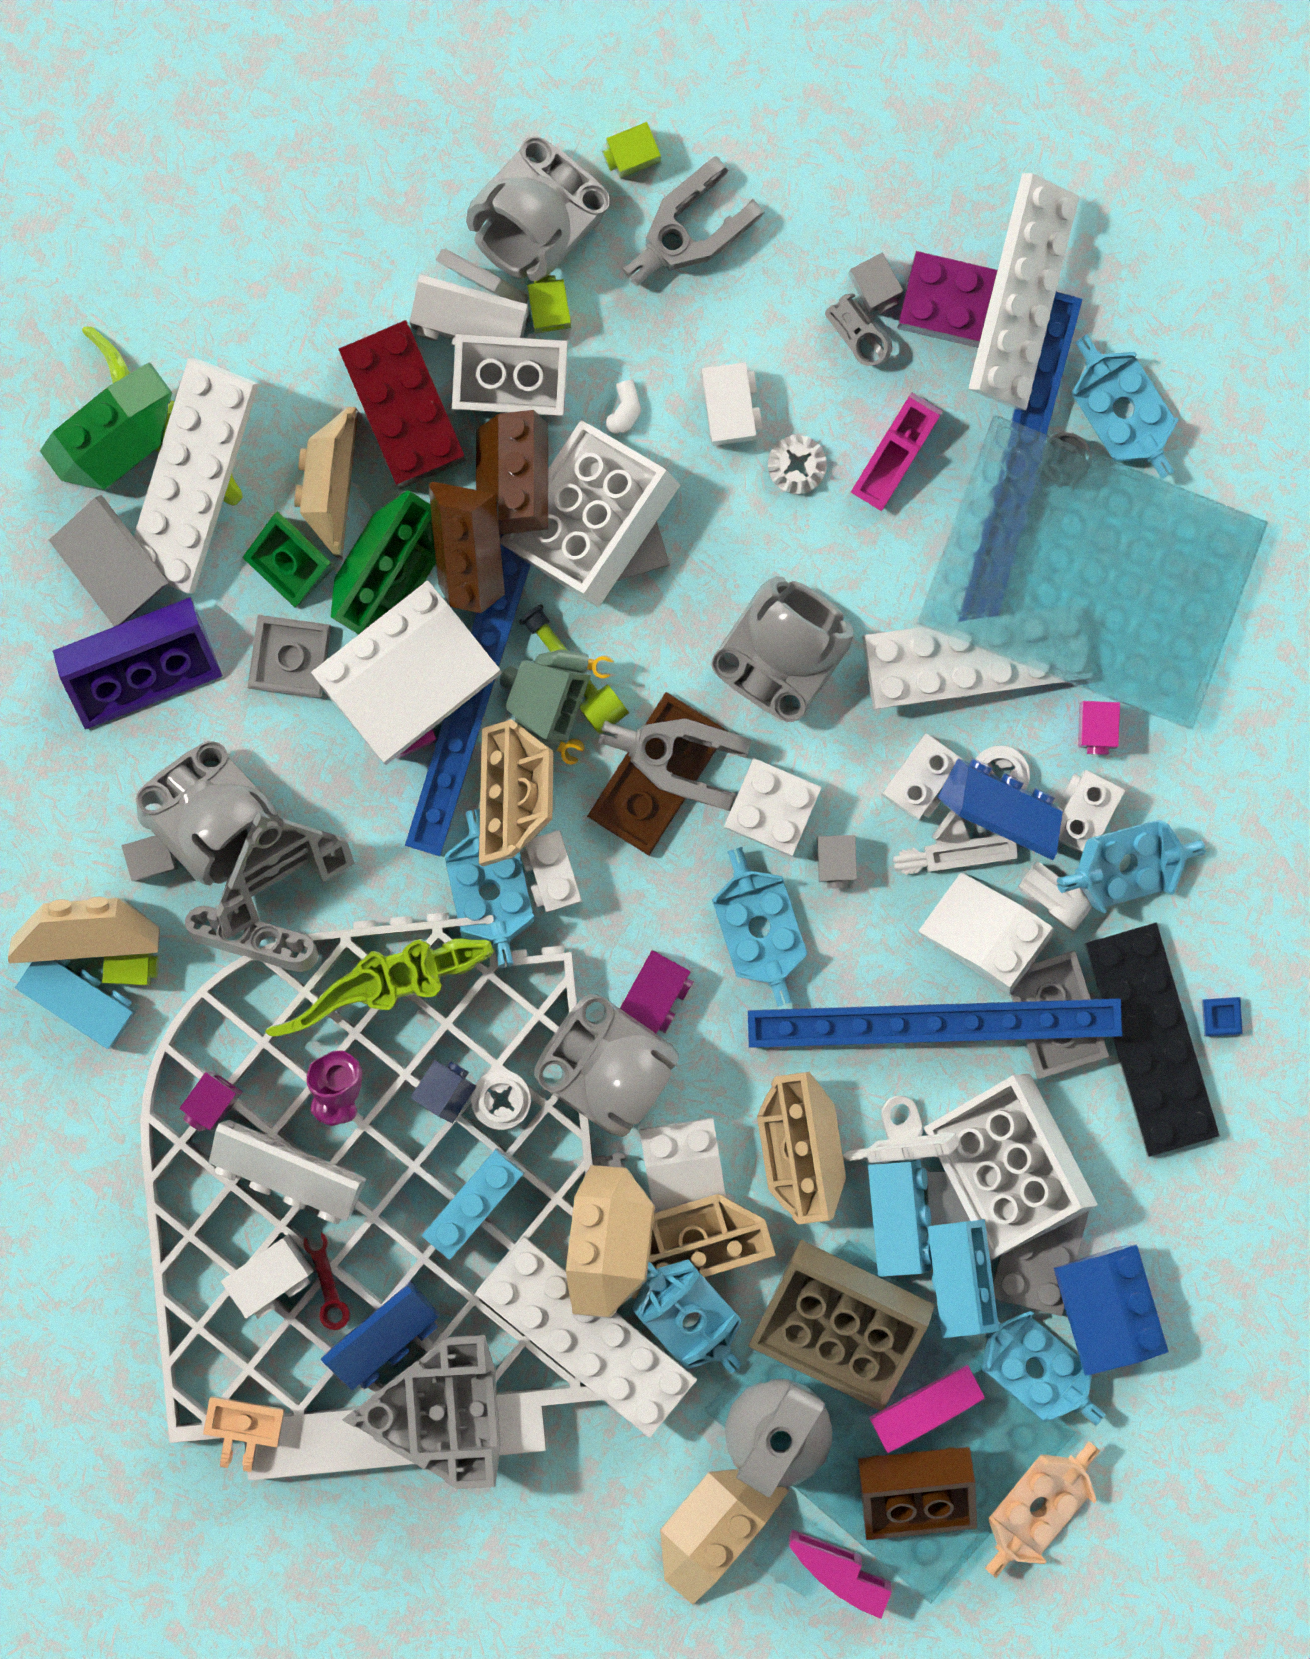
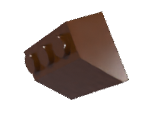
M535 410L501 413L476 429V490L496 494L499 535L548 530V423Z
M431 482L429 484L438 585L450 607L482 613L505 595L496 494Z
M950 1447L942 1450L912 1451L904 1454L875 1455L858 1458L866 1540L977 1529L976 1486L970 1447Z

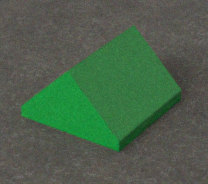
M278 511L271 517L242 557L294 608L300 605L335 568Z

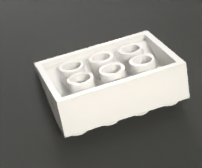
M581 420L548 468V530L504 534L500 544L571 592L599 608L681 485L665 468Z
M427 580L311 673L328 697L381 761L387 765L501 675L502 671Z
M1030 1073L1013 1075L923 1127L927 1136L956 1133L959 1146L950 1155L945 1157L938 1156L970 1221L985 1219L990 1260L1050 1232L1098 1206Z
M231 1120L218 1124L208 1162L216 1166L214 1172L218 1175L234 1181L237 1175L251 1181L249 1184L250 1188L266 1195H270L271 1190L285 1195L283 1202L304 1210L306 1204L319 1209L318 1217L334 1224H339L340 1219L345 1221L350 1219L367 1179Z

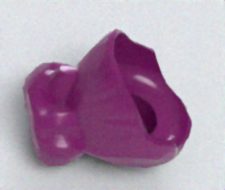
M342 1050L332 1051L313 1061L309 1066L307 1086L314 1096L310 1107L311 1114L325 1125L344 1124L356 1117L357 1107L355 1100L361 1089L362 1067L355 1057Z

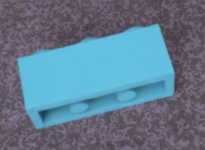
M69 959L31 962L15 989L106 1049H112L136 1014V1011L129 1007L133 1001L116 990H113L110 995L98 987L101 983L99 978L84 969L79 974L68 967L71 961Z
M496 1148L421 1236L450 1260L525 1172Z
M921 1159L891 1161L888 1163L881 1162L880 1164L868 1165L878 1277L922 1274L931 1271L932 1257L929 1244L927 1243V1227L931 1225V1211L929 1205H925L924 1190L928 1186V1176L926 1169L921 1167Z
M985 1219L928 1226L929 1236L927 1244H929L932 1257V1284L937 1296V1323L941 1329L942 1338L999 1331Z

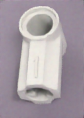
M1037 861L1018 887L1035 901L1049 910L1048 913L1058 922L1075 932L1093 906L1080 888L1061 893L1057 887V884H1059L1057 883V878L1059 877Z

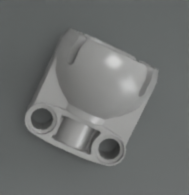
M534 136L527 138L523 142L519 151L471 201L467 211L466 223L470 231L477 232L474 237L476 245L495 266L513 277L522 279L528 276L530 281H538L554 271L590 230L598 226L610 205V197L604 187L569 156L547 140ZM527 157L534 158L538 163L530 161ZM584 204H589L595 210L587 208Z
M776 576L760 586L714 654L712 669L732 689L764 711L785 722H794L804 715L850 648L853 639V627L849 622L843 621L842 612L818 592L797 581L788 583L784 577ZM724 653L734 654L739 660V665L733 666L725 661ZM785 695L796 696L801 706H789L786 703Z
M214 741L204 742L182 755L156 774L136 795L137 816L140 824L146 829H150L195 880L209 886L213 882L220 884L227 881L229 872L241 853L257 811L279 817L274 805L227 756L225 747ZM208 761L219 763L216 767H206L203 764ZM154 803L161 805V808L152 811L145 808L147 805Z
M589 994L576 1004L546 1045L534 1068V1076L544 1090L559 1098L609 1134L624 1137L630 1133L633 1124H638L661 1094L671 1077L670 1070L677 1065L679 1054L672 1044L598 994ZM594 1002L602 1003L604 1006L603 1017L596 1022L588 1021L586 1018L587 1007ZM551 1064H557L562 1069V1076L555 1083H547L543 1079L544 1069Z
M770 1379L769 1382H759L746 1388L732 1404L725 1423L728 1452L739 1471L736 1478L768 1498L776 1487L797 1485L811 1478L826 1462L833 1442L832 1425L825 1402L806 1385L789 1379ZM777 1431H785L791 1436V1444L784 1450H776L770 1444L771 1436Z

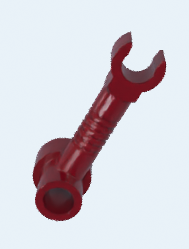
M321 1232L323 1245L319 1250H312L306 1237L304 1238L303 1245L305 1250L311 1254L323 1291L325 1304L320 1309V1321L330 1330H341L348 1325L351 1312L349 1307L340 1301L327 1254L329 1240ZM339 1308L343 1316L339 1322L334 1323L331 1320V1312Z

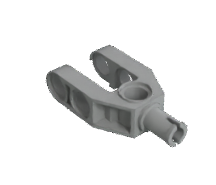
M717 156L706 162L662 199L646 236L647 249L622 268L628 278L634 274L631 277V282L638 287L643 280L660 266L667 267L671 271L710 261L765 213L755 200L751 199L735 216L731 217L729 215L724 219L722 226L705 241L701 239L698 242L693 241L685 227L675 220L679 214L728 173L729 170ZM668 234H675L682 240V245L676 250H669L663 246L662 239Z
M688 719L642 725L636 731L611 724L608 721L604 722L601 731L614 734L616 737L600 734L598 744L629 752L630 761L660 790L731 811L736 793L674 775L666 770V766L672 755L676 737L744 758L748 756L752 743L751 739ZM651 738L661 740L664 745L663 755L656 760L649 758L645 752V745Z

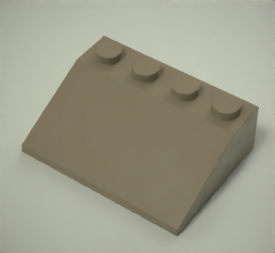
M800 1239L748 1347L881 1411L885 1408L926 1332L935 1304Z

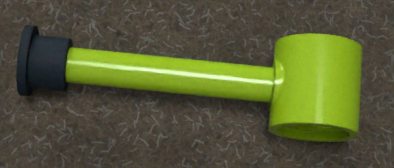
M542 604L533 608L518 621L520 625L525 624L532 635L536 633L550 652L561 649L567 650L549 627L548 623L550 620L543 613L544 606ZM589 679L584 693L586 700L580 704L579 709L600 735L604 733L601 730L605 721L616 724L626 717L629 711L608 684L597 690Z

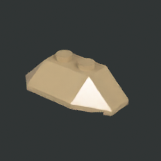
M356 407L346 408L310 437L307 449L301 448L299 454L298 469L304 471L303 485L296 486L294 506L300 507L302 517L331 553L338 558H343L359 413Z
M512 719L482 728L479 864L484 867L513 858L552 820L553 750Z
M98 896L81 901L59 899L51 903H43L11 937L8 962L10 964L158 953L160 929L159 926L123 898L107 899Z
M810 1072L775 1076L771 1083L772 1087L767 1093L757 1115L768 1190L793 1215L792 1218L797 1224L833 1220L846 1180L835 1104Z
M590 1165L575 1195L566 1264L572 1314L611 1318L617 1309L646 1282L655 1206L627 1168Z
M720 1194L654 1213L649 1262L655 1268L689 1259L703 1277H707L776 1256L765 1219ZM641 1287L632 1295V1299L637 1298Z
M738 1469L708 1472L660 1528L664 1581L693 1605L720 1579L764 1527L789 1492L786 1487H776L768 1498L736 1478L739 1472Z

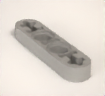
M199 906L191 910L186 916L185 927L192 939L197 943L295 972L308 971L317 963L319 957L318 950L312 939L305 934L257 921L244 929L245 931L241 938L229 941L222 930L216 914V908ZM207 920H208V921L210 922L211 926H207V925H204V924H205V923L207 922ZM198 924L202 925L200 929L197 928ZM267 937H275L277 939L276 944L271 949L260 950L258 948L259 943ZM303 948L307 951L305 954L300 953ZM292 951L299 953L296 958Z

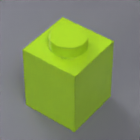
M647 122L606 138L608 149L602 151L610 172L617 170L620 179L661 162V154Z
M547 275L538 281H534V284L527 285L535 334L571 328L564 279L556 280L555 275Z
M153 953L104 956L102 983L151 985V978L158 977L159 957L153 956Z

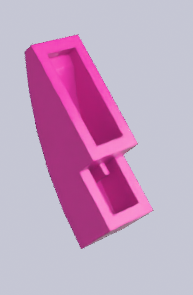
M911 392L852 488L851 493L882 511L937 423L943 410Z
M967 1364L901 1398V1401L877 1412L869 1418L887 1453L950 1420L985 1397Z
M791 1530L789 1547L820 1583L839 1598L859 1610L882 1619L892 1593L891 1581L860 1570L862 1567V1556L860 1554Z

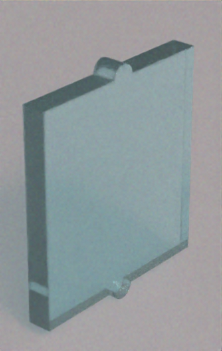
M787 1508L753 1561V1564L773 1576L777 1584L784 1583L805 1597L816 1578L800 1562L789 1547L791 1530L836 1546L839 1541L818 1528L816 1521L809 1522Z

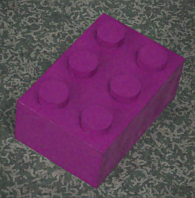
M916 251L897 329L978 348L998 270Z

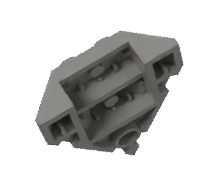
M257 811L241 853L229 872L216 912L227 939L259 921L251 897L309 863L324 882L355 864L345 838Z
M485 1335L445 1338L430 1352L342 1419L349 1425L374 1437V1440L424 1470L428 1469L446 1480V1483L456 1489L496 1486L500 1453L496 1375Z

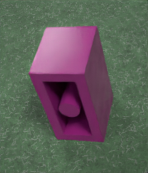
M651 950L620 1009L657 1034L658 1030L666 1033L676 1015L670 1011L676 998L683 1001L694 982L688 979L691 971Z
M206 1071L179 1108L186 1113L183 1120L200 1132L202 1130L205 1131L206 1128L209 1131L216 1129L243 1091L215 1071Z

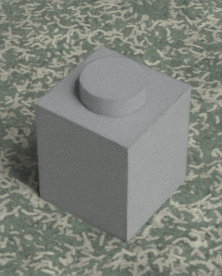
M883 252L850 269L849 277L869 314L875 310L883 314L900 304L897 299L902 297L903 289Z
M156 835L121 845L131 881H140L178 869L176 863L178 859Z
M855 835L818 836V882L827 881V888H849V881L857 880Z

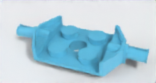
M1088 334L1074 342L1086 359L1084 363L1086 368L1071 394L1113 461L1146 460L1147 463L1151 461L1161 480L1175 472L1164 456L1162 448L1165 446L1179 420L1177 417H1173L1138 362L1136 352L1102 355L1101 352H1098ZM1118 399L1129 400L1133 405L1132 416L1126 419L1116 416L1113 411L1114 402Z
M474 809L476 823L474 822L472 810H469L465 815L467 816L470 833L464 840L445 854L457 919L468 918L472 921H478L484 916L493 915L494 922L487 925L484 923L459 926L461 937L470 940L484 939L490 941L496 951L498 967L505 968L503 953L505 954L507 967H510L514 964L509 946L511 945V940L534 923V913H532L520 853L518 852L513 858L484 867L479 864L480 809ZM485 884H494L499 888L500 895L494 900H485L480 896L479 890Z
M1161 820L1099 835L1086 841L1079 866L1075 869V874L1057 878V883H1059L1057 887L1061 893L1078 888L1082 889L1090 904L1102 913L1107 912V909L1104 908L1106 906L1164 891L1172 895L1175 893L1185 861L1192 857L1204 855L1206 850H1203L1205 845L1202 840L1184 845L1181 844L1170 825ZM1129 854L1130 864L1126 870L1120 872L1119 863L1125 855Z
M743 847L736 848L740 863L737 861L734 849L727 851L734 870V877L715 895L712 902L736 976L767 982L772 988L777 1007L784 1005L780 990L782 991L785 1003L792 1002L785 983L787 981L786 976L808 953L795 918L783 876L751 871V868H748ZM756 916L765 917L770 923V931L763 938H756L749 932V922Z
M689 1259L660 1268H655L649 1262L646 1282L641 1286L632 1307L638 1318L685 1369H691L714 1360L720 1361L729 1373H733L736 1370L728 1360L739 1369L741 1361L735 1357L730 1349L742 1322V1319L735 1310L726 1303ZM693 1312L699 1313V1319L694 1325L690 1327L683 1326V1320L686 1315Z
M1032 1311L1002 1323L998 1321L999 1331L987 1333L984 1336L987 1338L982 1370L1044 1423L1072 1411L1075 1414L1078 1412L1082 1413L1095 1426L1105 1417L1106 1413L1097 1408L1089 1401L1090 1398L1087 1397L1089 1395L1092 1375L1084 1374L1080 1358L1032 1318ZM1028 1359H1036L1041 1363L1043 1374L1040 1378H1032L1026 1372V1362Z

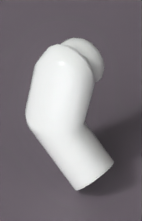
M627 380L616 384L621 404L615 413L609 415L606 420L608 430L614 434L629 431L640 416L641 406L634 380Z

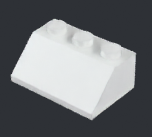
M419 275L410 325L411 328L417 329L416 335L419 337L437 341L438 336L453 339L451 345L455 346L456 334L523 338L530 314L528 304Z
M456 334L452 409L495 412L535 410L538 414L563 416L565 412L568 341Z

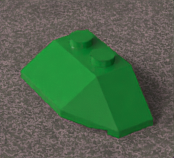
M151 362L147 363L105 388L56 428L41 448L40 453L61 481L107 490L162 445L168 403L171 401L172 391Z
M407 490L371 516L334 577L331 606L332 619L359 635L426 581L436 564L431 505Z

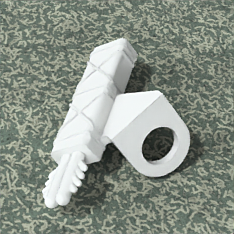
M950 810L931 836L936 840L935 845L924 846L925 852H919L915 848H912V850L908 848L907 851L902 849V852L898 853L899 856L893 857V862L896 863L894 865L896 871L902 870V874L908 875L909 872L910 874L914 872L916 874L919 873L922 867H927L928 872H936L938 870L943 871L944 869L969 867L984 863L1011 861L1018 857L1016 843L1000 835L978 839L973 838L971 840L961 817Z
M899 1095L887 1100L881 1111L887 1140L876 1141L867 1149L846 1151L843 1154V1160L868 1159L870 1164H880L881 1162L888 1163L891 1161L918 1160L928 1157H945L950 1155L959 1146L956 1133L922 1136L924 1130L916 1104L908 1097ZM898 1104H905L909 1109L908 1119L903 1124H894L890 1119L892 1108Z

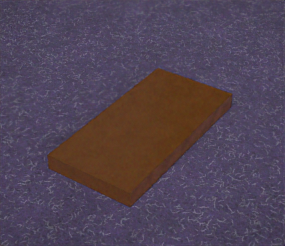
M665 692L645 724L688 719L728 732V730ZM676 737L666 770L674 775L697 781L717 749ZM651 738L645 745V752L649 758L659 759L664 753V745L661 740ZM627 752L587 817L650 856L686 798L660 790L630 761L631 757L629 752Z

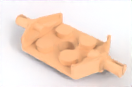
M1088 1441L1076 1458L1071 1455L1068 1458L1045 1454L1040 1455L988 1518L997 1542L995 1548L999 1552L985 1566V1569L995 1578H998V1575L1007 1564L1014 1559L1018 1562L1045 1564L1047 1561L1041 1554L1086 1499L1089 1498L1095 1504L1097 1501L1086 1471L1089 1464L1101 1451L1090 1441ZM1039 1497H1044L1042 1507L1037 1511L1030 1512L1032 1502Z

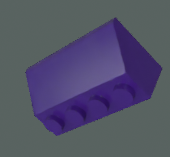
M191 597L52 651L59 678L85 730L223 676Z

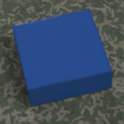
M1240 997L1202 999L1204 1036L1243 1034Z

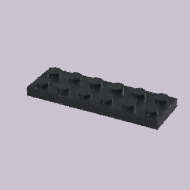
M1157 922L1084 943L1100 998L1121 999L1122 1036H1113L1112 1039L1147 1157L1219 1137V1131Z

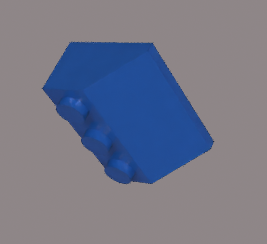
M958 758L938 798L958 816L1054 860L1057 855L1063 811L1053 804L1055 798L1038 788H1035L1033 793L1022 789L1024 783L1006 773L1003 774L1002 778H999L990 773L992 767L975 758H972L970 763Z
M1137 1244L1114 1247L1053 1268L1085 1375L1136 1364L1169 1352Z
M411 1280L326 1352L321 1361L351 1390H354L358 1385L365 1390L381 1376L377 1371L378 1368L387 1361L392 1365L396 1364L410 1351L405 1345L416 1336L423 1341L438 1328L434 1321L440 1314Z

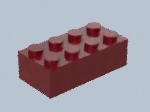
M407 320L338 349L398 489H402L466 461Z

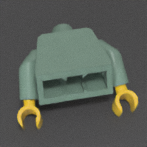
M561 649L539 654L535 661L524 660L520 663L518 670L511 666L507 667L500 677V685L510 690L506 703L507 711L515 716V722L553 750V753L556 751L560 752L561 758L566 764H576L579 759L571 756L567 748L573 747L578 751H584L585 746L580 740H568L591 676L585 672L586 670H592L596 677H609L611 674L601 673L597 668V664L601 660L614 662L610 656L602 655L594 660L589 659L588 654Z

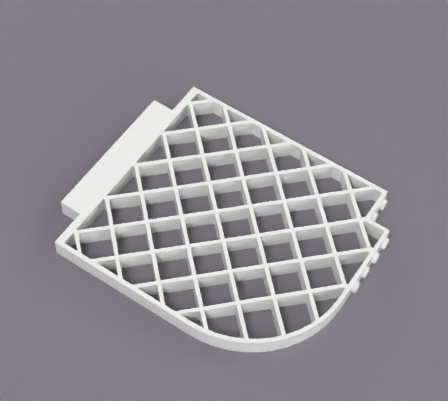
M449 912L427 914V922L412 923V916L390 918L389 926L375 927V920L353 922V929L307 934L313 942L330 939H340L341 942L306 985L286 969L264 963L299 992L272 1026L288 1022L306 998L313 1004L319 996L312 991L347 948L361 959L368 955L365 950L353 941V937L432 929V934L426 940L430 944L429 948H432L438 939H441L444 943L452 940L444 932V928L484 923L487 925L494 922L493 915L484 916L478 921H472L468 918L449 919ZM276 942L265 945L259 949H271L276 944ZM564 946L542 948V955L528 957L527 949L511 951L512 960L514 961L512 966L564 961V979L539 1009L495 974L499 968L495 948H493L494 952L490 956V966L488 968L481 962L475 966L483 975L447 1018L421 996H417L415 993L407 995L408 998L438 1021L441 1026L406 1068L362 1033L381 1009L370 1008L356 1027L336 1010L327 1015L349 1033L336 1051L342 1050L347 1052L357 1039L400 1075L365 1118L357 1112L356 1117L352 1121L358 1127L329 1162L338 1165L366 1131L409 1167L375 1209H372L363 1200L358 1198L355 1208L364 1214L367 1219L333 1260L328 1257L332 1274L377 1310L407 1285L424 1264L468 1300L434 1343L427 1337L423 1341L417 1336L413 1339L427 1351L424 1355L445 1338L449 1337L472 1307L476 1306L518 1341L496 1368V1382L525 1347L570 1384L497 1392L500 1431L499 1455L546 1451L543 1406L603 1400L586 1385L581 1384L580 1380L476 1296L478 1291L523 1236L529 1239L557 1204L571 1216L573 1215V1205L563 1196L584 1170L586 1175L590 1165H593L589 1119L579 1113V1127L554 1106L559 1098L552 1095L549 1100H546L527 1084L531 1098L542 1108L506 1151L462 1115L471 1104L470 1096L453 1124L446 1121L416 1159L411 1157L371 1123L406 1080L417 1088L421 1080L412 1073L447 1030L491 1065L487 1073L495 1070L511 1071L504 1063L538 1021H541L555 1033L559 1026L545 1015L547 1010L566 987L569 1013L577 1004L572 952L564 953ZM242 956L204 983L179 1011L157 1048L143 1093L140 1119L141 1153L169 1443L220 1438L203 1435L207 1409L176 1384L175 1362L200 1334L243 1369L221 1398L230 1399L250 1375L294 1411V1413H284L277 1448L257 1444L252 1471L247 1472L248 1481L414 1464L374 1440V1437L342 1420L359 1406L307 1411V1406L334 1374L330 1369L325 1372L303 1401L300 1402L257 1367L258 1363L290 1324L325 1353L334 1346L298 1316L321 1288L319 1278L293 1310L278 1300L280 1304L273 1310L283 1317L284 1321L251 1361L207 1325L230 1297L226 1289H224L201 1319L167 1291L166 1271L190 1242L229 1274L240 1268L198 1234L232 1191L275 1226L274 1230L247 1262L268 1249L281 1233H284L286 1236L289 1234L293 1241L307 1252L303 1245L305 1237L289 1224L301 1209L292 1206L282 1219L239 1183L243 1177L237 1175L234 1181L214 1172L216 1166L208 1163L209 1158L189 1142L198 1130L189 1126L181 1136L154 1113L158 1082L168 1054L199 1080L206 1072L173 1045L181 1027L203 999L257 1042V1045L227 1081L235 1086L266 1049L307 1083L308 1071L271 1041L274 1037L260 1033L211 992L231 974L254 961V959ZM488 980H491L533 1015L498 1059L454 1024ZM306 1086L274 1127L240 1099L235 1102L233 1108L263 1131L266 1136L299 1149L280 1132L311 1096V1092L308 1086ZM548 1112L582 1139L583 1161L557 1192L512 1156ZM456 1122L492 1151L497 1148L525 1172L522 1176L551 1199L516 1242L487 1218L480 1224L481 1227L506 1246L509 1251L476 1292H473L431 1257V1254L436 1249L430 1244L423 1251L380 1215L415 1172L448 1200L451 1201L456 1196L453 1190L421 1165ZM153 1127L175 1144L157 1167L155 1166ZM182 1150L225 1185L192 1227L188 1226L159 1202L157 1180ZM161 1218L184 1236L165 1260ZM373 1223L418 1259L384 1302L339 1266ZM309 1241L312 1250H319L318 1247ZM169 1309L193 1328L174 1352ZM377 1380L368 1386L374 1393H377L384 1387ZM178 1402L202 1422L180 1424Z

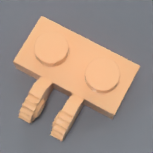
M211 1396L209 1398L203 1435L224 1438L220 1467H229L233 1457L234 1440L247 1442L242 1466L243 1471L251 1472L257 1444L278 1447L285 1409Z

